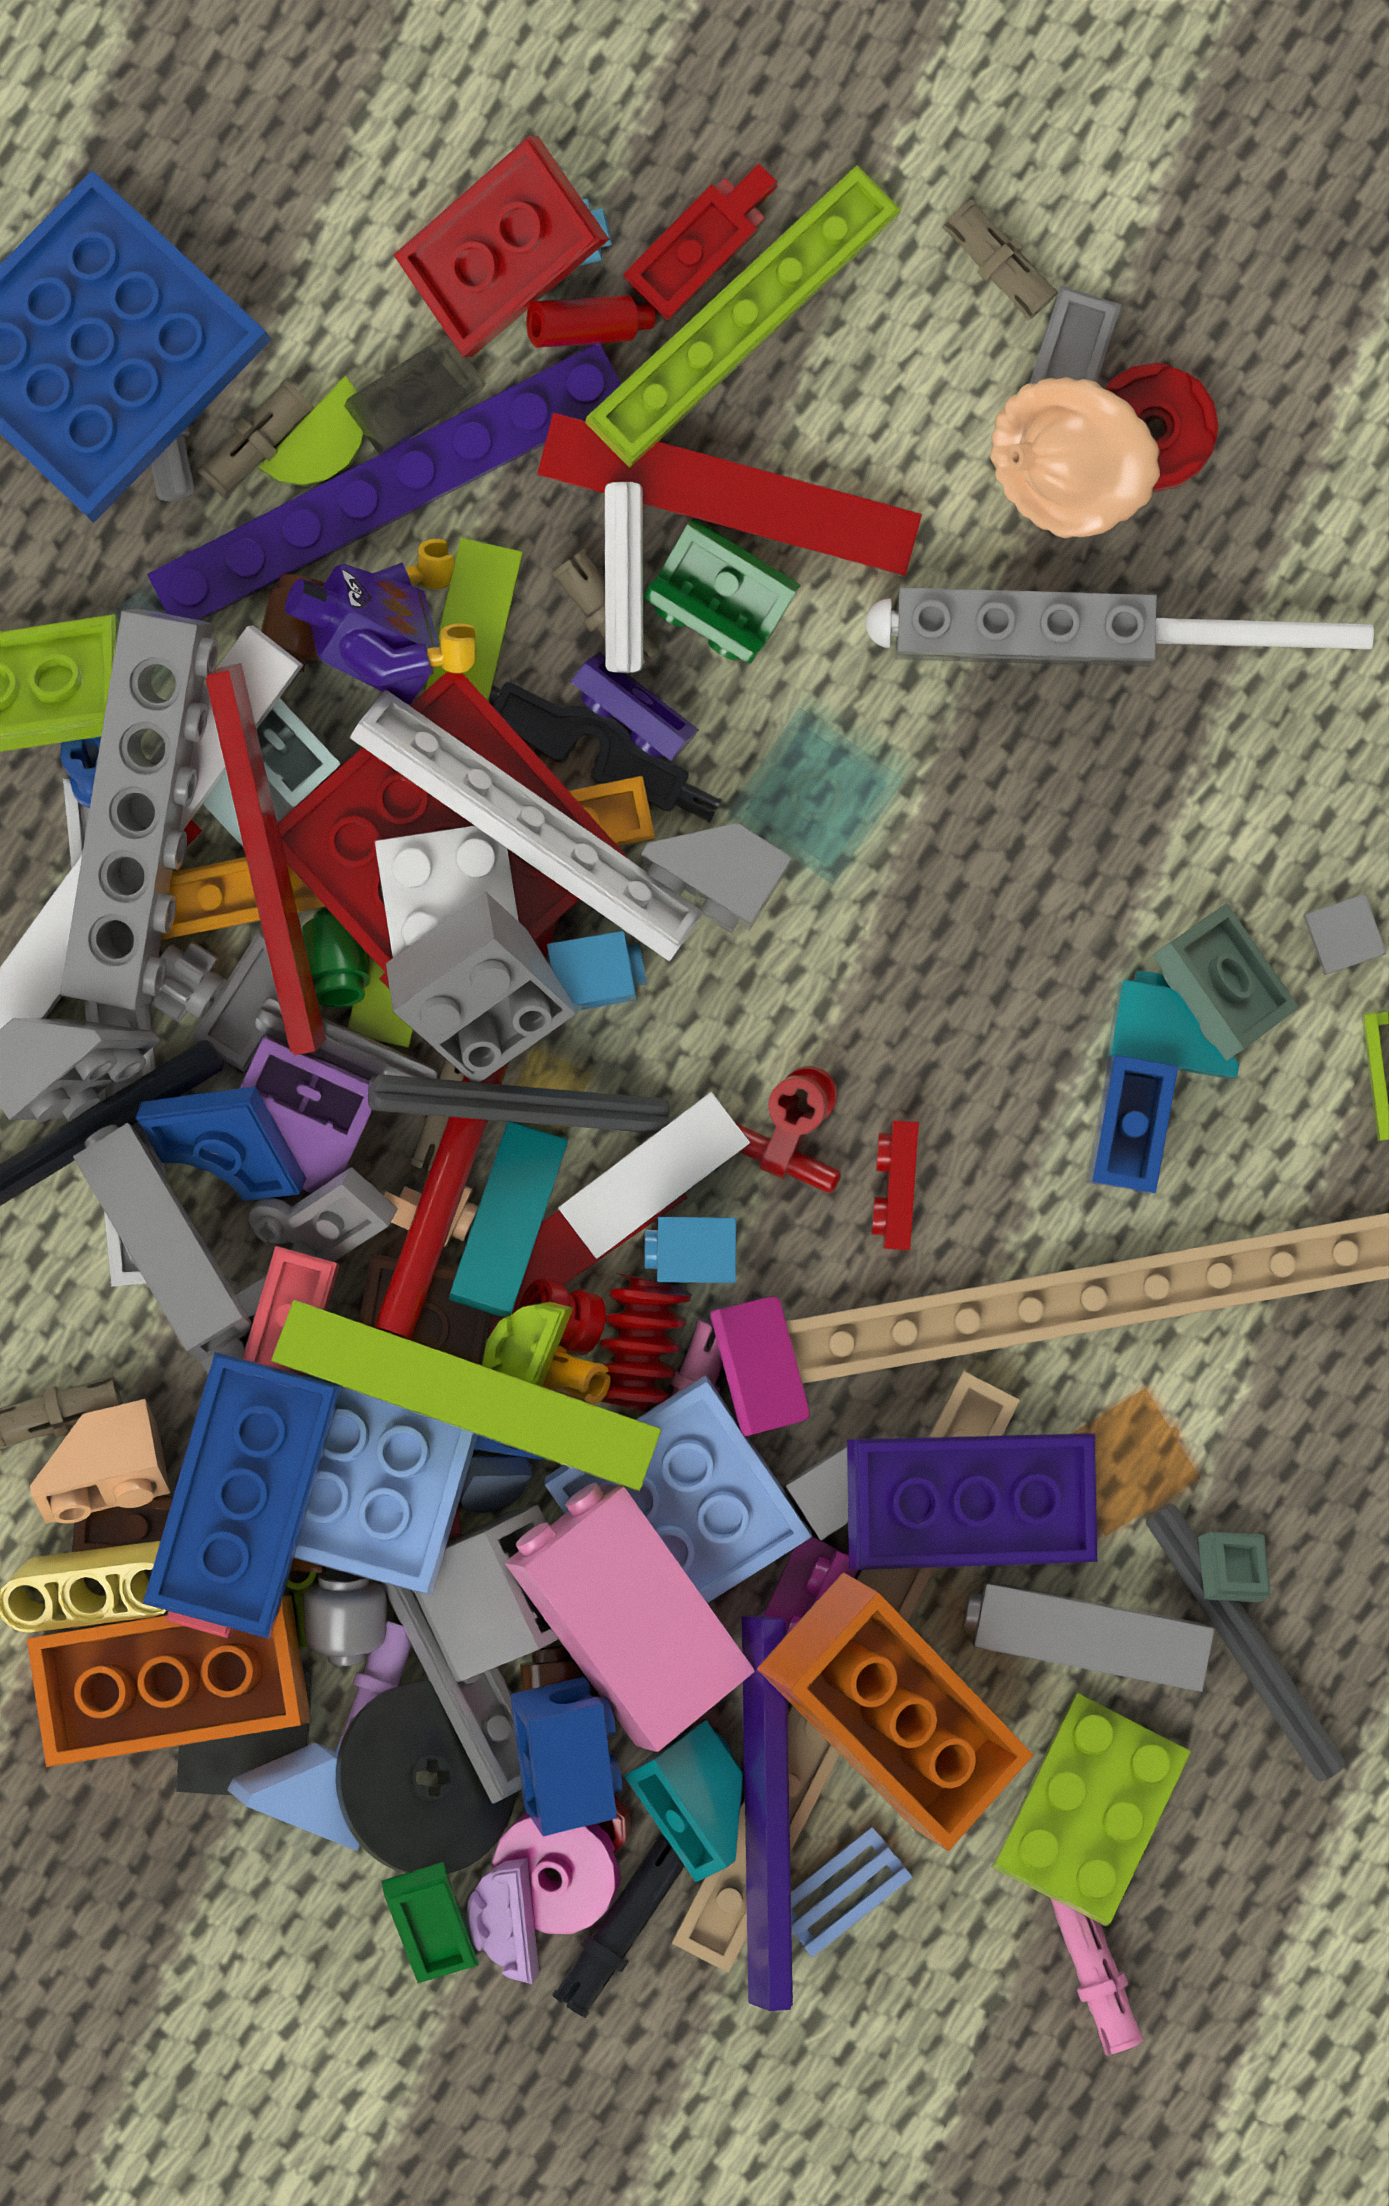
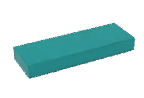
M507 1121L450 1291V1301L504 1318L512 1314L567 1148V1139Z

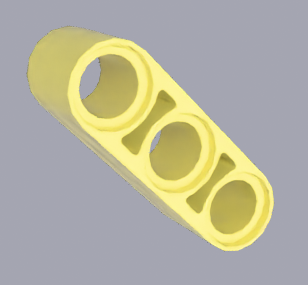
M161 1541L38 1556L29 1559L18 1568L1 1588L0 1616L9 1627L19 1632L32 1633L150 1618L164 1614L167 1610L143 1604L149 1583L144 1570H153ZM84 1577L97 1580L104 1587L106 1596L92 1593L86 1587ZM23 1585H29L38 1589L44 1597L45 1604L32 1601L26 1595Z

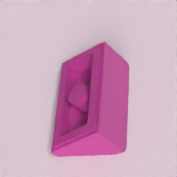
M772 1296L711 1311L712 1315L710 1316L741 1434L745 1437L806 1421L810 1418V1410L779 1298Z

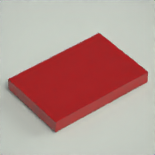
M528 136L393 256L462 357H473L526 312L531 302L540 300L610 239L539 136Z

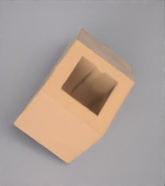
M146 1399L82 1414L30 1485L32 1499L46 1524L55 1521L59 1523L79 1522L86 1519L92 1512L116 1506L136 1508L148 1504L154 1497L170 1493L158 1426Z

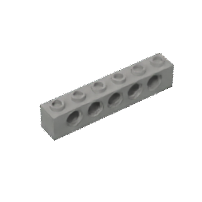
M139 608L121 611L60 995L136 1010L150 1004L152 996H158L162 990L166 974V960L159 957L162 933H168L171 930L176 913V896L169 894L173 869L178 870L181 867L187 845L186 832L179 831L183 805L189 806L191 804L197 784V769L190 767L194 741H201L208 716L207 704L200 703L204 677L207 678V675L214 671L218 656V641L211 639L213 627L211 622ZM158 665H164L169 668L175 677L176 688L172 697L168 700L160 698L152 688V673ZM148 729L159 733L165 743V754L158 764L150 762L141 750V739ZM137 793L147 796L154 805L155 817L148 828L139 825L131 814V802ZM126 857H131L138 861L144 870V883L139 891L126 886L121 878L120 868ZM116 920L127 924L133 932L134 945L129 954L120 952L112 944L110 930Z

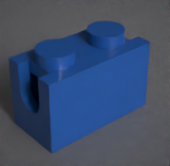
M1119 1055L1109 1057L1086 1183L1130 1189L1146 1194L1156 1193L1178 1066ZM1125 1072H1131V1073H1138V1074L1153 1076L1154 1078L1146 1077V1076H1140V1075H1135V1074H1129V1073H1125Z
M585 1677L510 1694L524 1806L541 1835L548 1836L617 1819L614 1794L622 1792V1778L615 1756L613 1754L609 1755L607 1736L615 1734V1720L607 1697L592 1698L589 1683Z

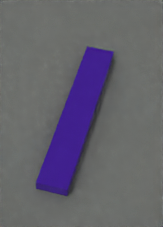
M766 1615L741 1616L742 1653L755 1670L754 1673L743 1681L748 2003L768 2011L791 2010V2006H793L788 1707L787 1699L757 1670L758 1666L785 1638L786 1621H784V1618Z

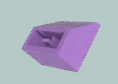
M267 1034L263 1036L240 1088L256 1087L306 1177L302 1189L309 1193L315 1192L344 1172L372 1111L368 1105V1085L370 1079L311 1053L293 1056L288 1043Z

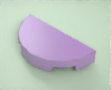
M527 1858L508 1860L489 1870L482 1877L468 1899L466 1924L474 1947L477 1951L483 1948L492 1961L503 1967V1975L510 1979L533 1984L540 1972Z

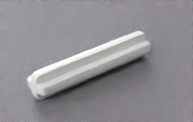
M613 482L607 484L605 488V666L608 671L614 673H634L641 671L643 667V489L640 484L634 482Z

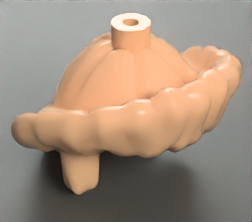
M1063 377L1060 379H1042L1037 384H1026L1020 388L1017 395L1009 397L1005 408L996 416L995 430L992 433L993 446L990 452L991 461L996 467V479L1003 485L1007 500L1014 503L1018 511L1025 518L1030 519L1037 527L1049 530L1057 537L1065 539L1098 535L1110 530L1120 521L1128 520L1151 499L1153 487L1160 476L1157 462L1160 452L1158 444L1151 436L1147 424L1138 418L1131 405L1113 392L1103 389L1099 383L1088 379L1077 381L1069 377Z

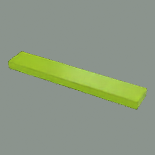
M856 165L587 416L585 423L630 468L899 216L901 209Z
M294 1299L271 1359L275 1364L638 1492L641 1491L662 1429Z

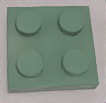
M1227 903L1153 954L1162 968L1163 976L1168 985L1181 995L1199 1021L1204 1037L1217 1047L1226 1061L1244 1050L1300 1008Z

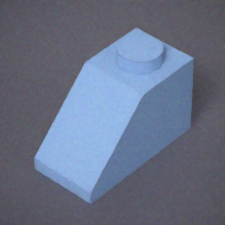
M341 1741L336 1751L318 1743H312L232 1779L227 1790L245 1806L358 1851L360 1844L350 1832L343 1818L336 1792V1763Z

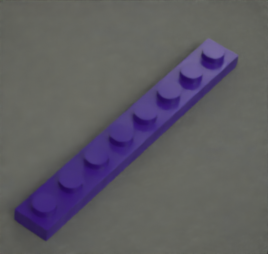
M594 344L148 573L147 576L167 614L202 621L278 582L281 574H293L543 446L553 412L586 421L587 416L610 396L621 383L601 344Z

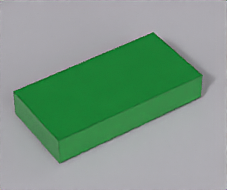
M443 1862L415 1870L412 1873H405L381 1880L385 1900L417 1983L479 1965L475 1947L472 1944L464 1916Z

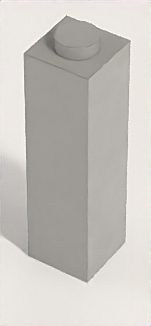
M129 1123L120 1128L117 1125H110L92 1134L84 1143L86 1149L74 1155L73 1158L185 1350L200 1362L249 1332L252 1328L250 1319L143 1137Z
M983 1580L981 1594L969 1592L962 1628L963 1630L973 1632L971 1643L977 1648L1200 1692L1203 1691L1214 1628L1209 1624Z

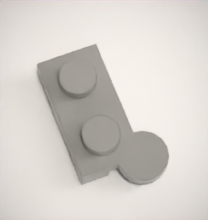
M351 1167L292 1207L284 1201L275 1198L258 1200L249 1213L248 1221L257 1237L263 1242L267 1243L269 1241L272 1244L292 1242L294 1244L292 1251L334 1262L387 1228L398 1208Z

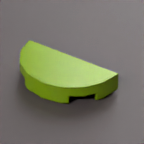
M346 375L276 448L278 453L270 461L265 459L258 467L261 472L281 484L309 486L325 483L337 477L351 466L363 446L366 419L361 397Z
M546 1302L524 1306L510 1316L503 1318L486 1341L482 1366L542 1387L573 1307Z

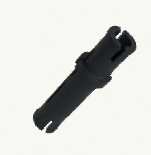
M658 1834L655 1838V1843L594 1935L590 1933L585 1935L580 1943L584 1950L558 1989H555L552 1993V1996L560 2003H567V2008L584 2018L590 2013V2008L616 1970L623 1972L629 1963V1960L625 1957L685 1867L668 1840L661 1834Z

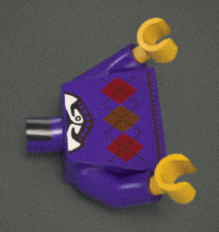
M429 539L422 542L418 547L416 565L405 568L401 562L371 573L347 564H341L333 569L323 587L303 578L298 579L292 586L286 599L285 612L310 624L317 655L324 663L381 692L387 690L408 705L412 703L429 675L434 674V667L441 665L446 671L463 673L473 666L476 659L474 627L463 623L445 626L440 632L439 646L425 591L413 587V585L420 583L426 588L436 590L443 589L450 584L454 571V556L448 555V544L443 539Z

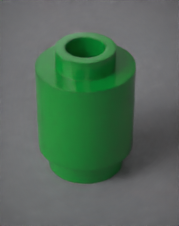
M328 909L320 910L301 929L318 1004L331 1008L357 1004L365 998V987L370 983L368 953Z

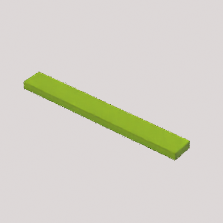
M460 538L437 639L440 646V632L447 625L463 623L474 627L476 659L473 666L468 671L463 672V674L489 702L523 552ZM441 665L434 667V674L429 675L426 690L447 672ZM368 954L370 983L365 987V998L352 1007L348 1029L375 1041L410 1048L414 1029L393 1011L390 990L379 980L385 972Z

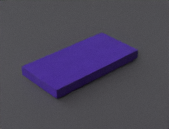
M1095 1433L847 1439L849 1569L874 1570L1098 1562Z

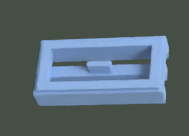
M872 1825L791 1889V1908H793L870 1845L878 1853L800 1917L791 1909L792 1933L801 1941L811 1957H814L912 1878L911 1873ZM887 1865L891 1869L892 1875L816 1936L810 1933L807 1928Z

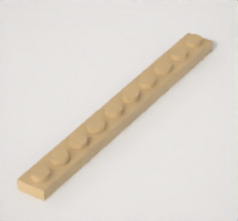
M1389 1213L786 1321L803 1384L1389 1278Z
M962 1370L929 1437L1003 1435L1020 1399ZM935 1567L860 1570L856 1580L877 1591L908 1622ZM793 1705L788 1712L790 1852L840 1756V1753ZM745 1798L740 1806L736 1861L727 1868L703 1879L672 1940L673 1945L728 1973L747 1939Z

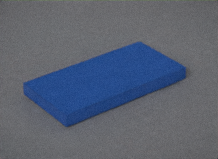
M214 1353L143 1604L271 1639L342 1387L225 1354Z

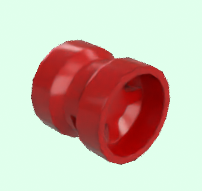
M537 1279L531 1283L523 1294L519 1309L524 1306L546 1302L573 1307L559 1346L566 1349L567 1353L578 1356L591 1352L599 1342L604 1330L606 1309L603 1299L597 1294L584 1290H574L568 1293L563 1285L547 1279Z

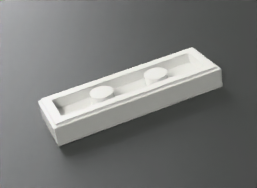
M710 1092L563 1203L558 1209L595 1258L598 1259L750 1144V1142L714 1094Z

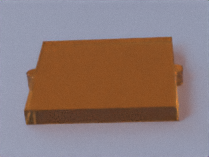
M1146 1388L1071 1433H1095L1097 1524L1104 1536H1107L1200 1479L1177 1441L1179 1430L1168 1426Z

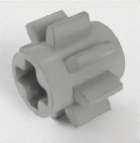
M193 941L185 952L171 944L160 957L166 960V974L162 990L158 996H155L151 1004L179 1022L187 1011L201 1019L209 1010L226 982L225 978L214 972L221 959Z

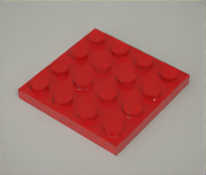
M447 671L409 705L627 858L625 853L463 673ZM363 747L277 823L286 863L386 974V963L393 959L375 841L475 826ZM507 848L518 921L528 930L535 941L580 899Z

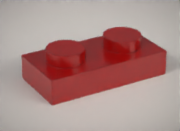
M893 1120L891 1122L890 1134L878 1133L876 1171L888 1172L886 1197H874L871 1235L883 1236V1249L910 1250L919 1122Z

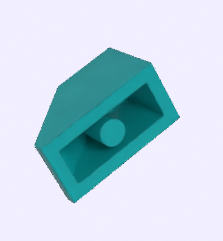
M1135 971L1134 981L1123 979L1119 982L1106 1058L1119 1055L1178 1066L1180 1071L1226 1079L1237 1078L1239 1063L1234 1056L1226 1061L1217 1047L1204 1037L1199 1021L1181 995L1168 985L1163 974Z
M705 1720L679 1734L659 1752H654L626 1773L624 1777L695 1882L727 1868L736 1861L743 1773L733 1760L731 1750L726 1741L715 1733L708 1721Z

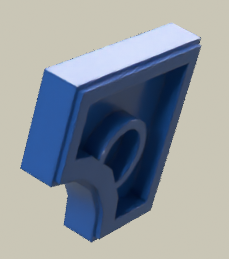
M256 1087L141 1102L136 1119L161 1163L187 1164L209 1171L231 1185L243 1201L301 1193L306 1177Z

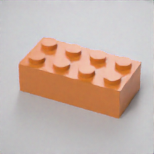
M844 1572L757 1668L914 1830L948 1852L1034 1756L877 1591Z
M283 1596L271 1639L236 1629L233 1631L232 1638L229 1639L166 1621L167 1615L27 1638L46 1767L311 1723L292 1596Z

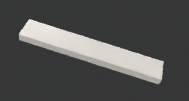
M387 690L382 693L359 721L349 737L669 962L704 913L688 900L647 875L645 870Z

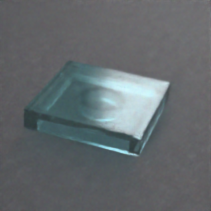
M799 707L729 810L728 815L833 885L905 778Z

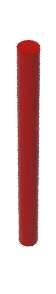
M560 918L534 941L545 959L548 954L547 944L552 943ZM509 1062L480 1083L501 1085ZM465 1075L463 1076L462 1081L472 1082ZM461 1117L448 1118L374 1328L411 1341L489 1120Z

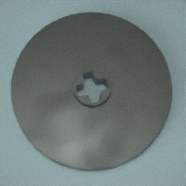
M431 1681L413 1682L396 1686L373 1698L352 1720L339 1748L335 1782L337 1798L343 1818L350 1832L363 1849L374 1859L393 1870L402 1873H412L415 1870L443 1862L447 1873L459 1871L487 1854L497 1843L508 1825L516 1800V1792L492 1804ZM427 1769L428 1772L437 1773V1785L430 1786L427 1789L426 1785L417 1784V1772Z

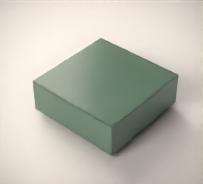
M1210 1531L1198 1537L1204 1599L1261 1602L1271 1597L1264 1535Z

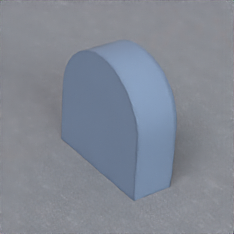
M472 1457L460 1497L463 1507L471 1512L486 1513L502 1509L515 1502L521 1496L532 1477L527 1457Z

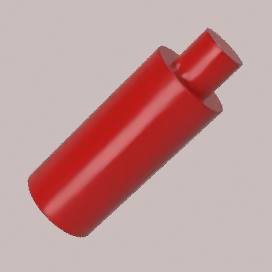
M629 295L533 301L528 307L526 317L528 337L536 348L630 342L634 340L637 331L651 330L655 325L653 307L650 304L636 305Z

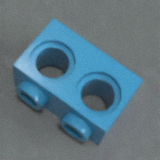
M624 931L547 944L551 968L575 1005L576 1011L636 1001L634 986L647 984L640 943L627 945Z
M658 1217V1230H645V1269H658L657 1282L736 1283V1218Z

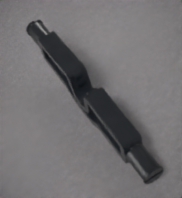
M511 682L504 683L502 689L494 685L492 686L489 703L522 740L555 762H565L569 754L575 749L577 741L584 735L595 736L601 744L600 752L595 758V766L591 770V777L595 782L605 784L643 776L648 803L666 812L673 810L676 805L706 820L707 823H711L715 812L693 800L696 799L717 810L722 799H718L686 783L689 778V773L686 770L661 757H654L635 745L626 729L612 717H602L588 707L569 706L561 708Z

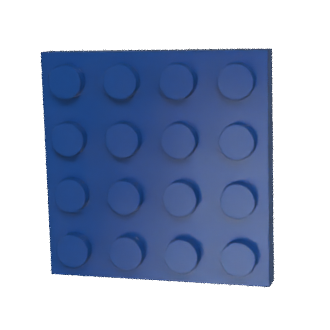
M92 170L0 264V435L94 523L272 339L255 320Z

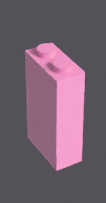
M595 1482L576 1492L565 1504L569 1511L552 1525L545 1522L525 1533L516 1543L519 1551L508 1559L505 1565L601 1698L607 1697L613 1715L635 1746L659 1752L754 1673L755 1670L624 1486L604 1483L599 1486Z

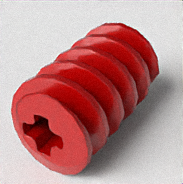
M619 1274L628 1280L630 1285L629 1287L611 1289L609 1291V1297L625 1308L624 1312L606 1314L605 1323L619 1332L618 1337L601 1339L598 1342L599 1348L614 1357L613 1362L602 1363L609 1370L606 1375L610 1376V1385L606 1396L601 1402L650 1411L648 1409L649 1405L659 1404L670 1398V1394L655 1385L654 1381L656 1379L671 1378L675 1375V1369L659 1359L660 1355L678 1352L681 1347L680 1343L665 1334V1330L684 1327L686 1324V1319L670 1309L671 1304L691 1301L692 1294L679 1286Z

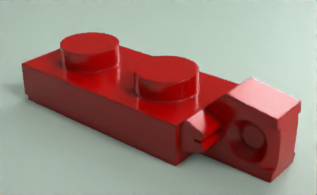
M758 163L736 187L726 178L715 187L711 184L622 275L623 279L669 323L756 235L758 227L766 220V217L757 207L778 187L776 185L777 181Z

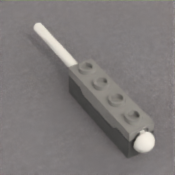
M900 587L897 595V611L891 610V598L875 603L870 608L866 617L867 633L879 646L890 648V636H896L895 660L1149 667L1155 660V643L1372 649L1374 639L1373 624L1156 618L1157 595Z

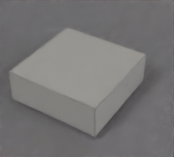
M1366 894L1303 915L1324 975L1386 954Z

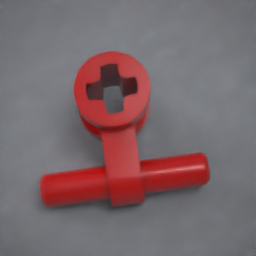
M803 1066L792 1071L773 1089L769 1097L768 1110L772 1121L776 1125L771 1139L736 1123L750 1142L739 1153L761 1162V1170L778 1178L784 1179L786 1175H789L828 1194L834 1192L841 1178L840 1170L798 1152L805 1134L817 1128L833 1112L837 1104L838 1090L833 1078L826 1071L815 1066ZM799 1089H804L809 1093L807 1104L811 1108L807 1112H802L797 1108L800 1098L795 1093Z

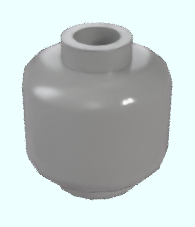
M327 1568L326 1572L319 1573L318 1580L309 1585L303 1594L306 1642L312 1650L328 1655V1662L339 1666L360 1664L366 1660L367 1653L380 1648L384 1643L387 1621L385 1589L379 1581L332 1568Z

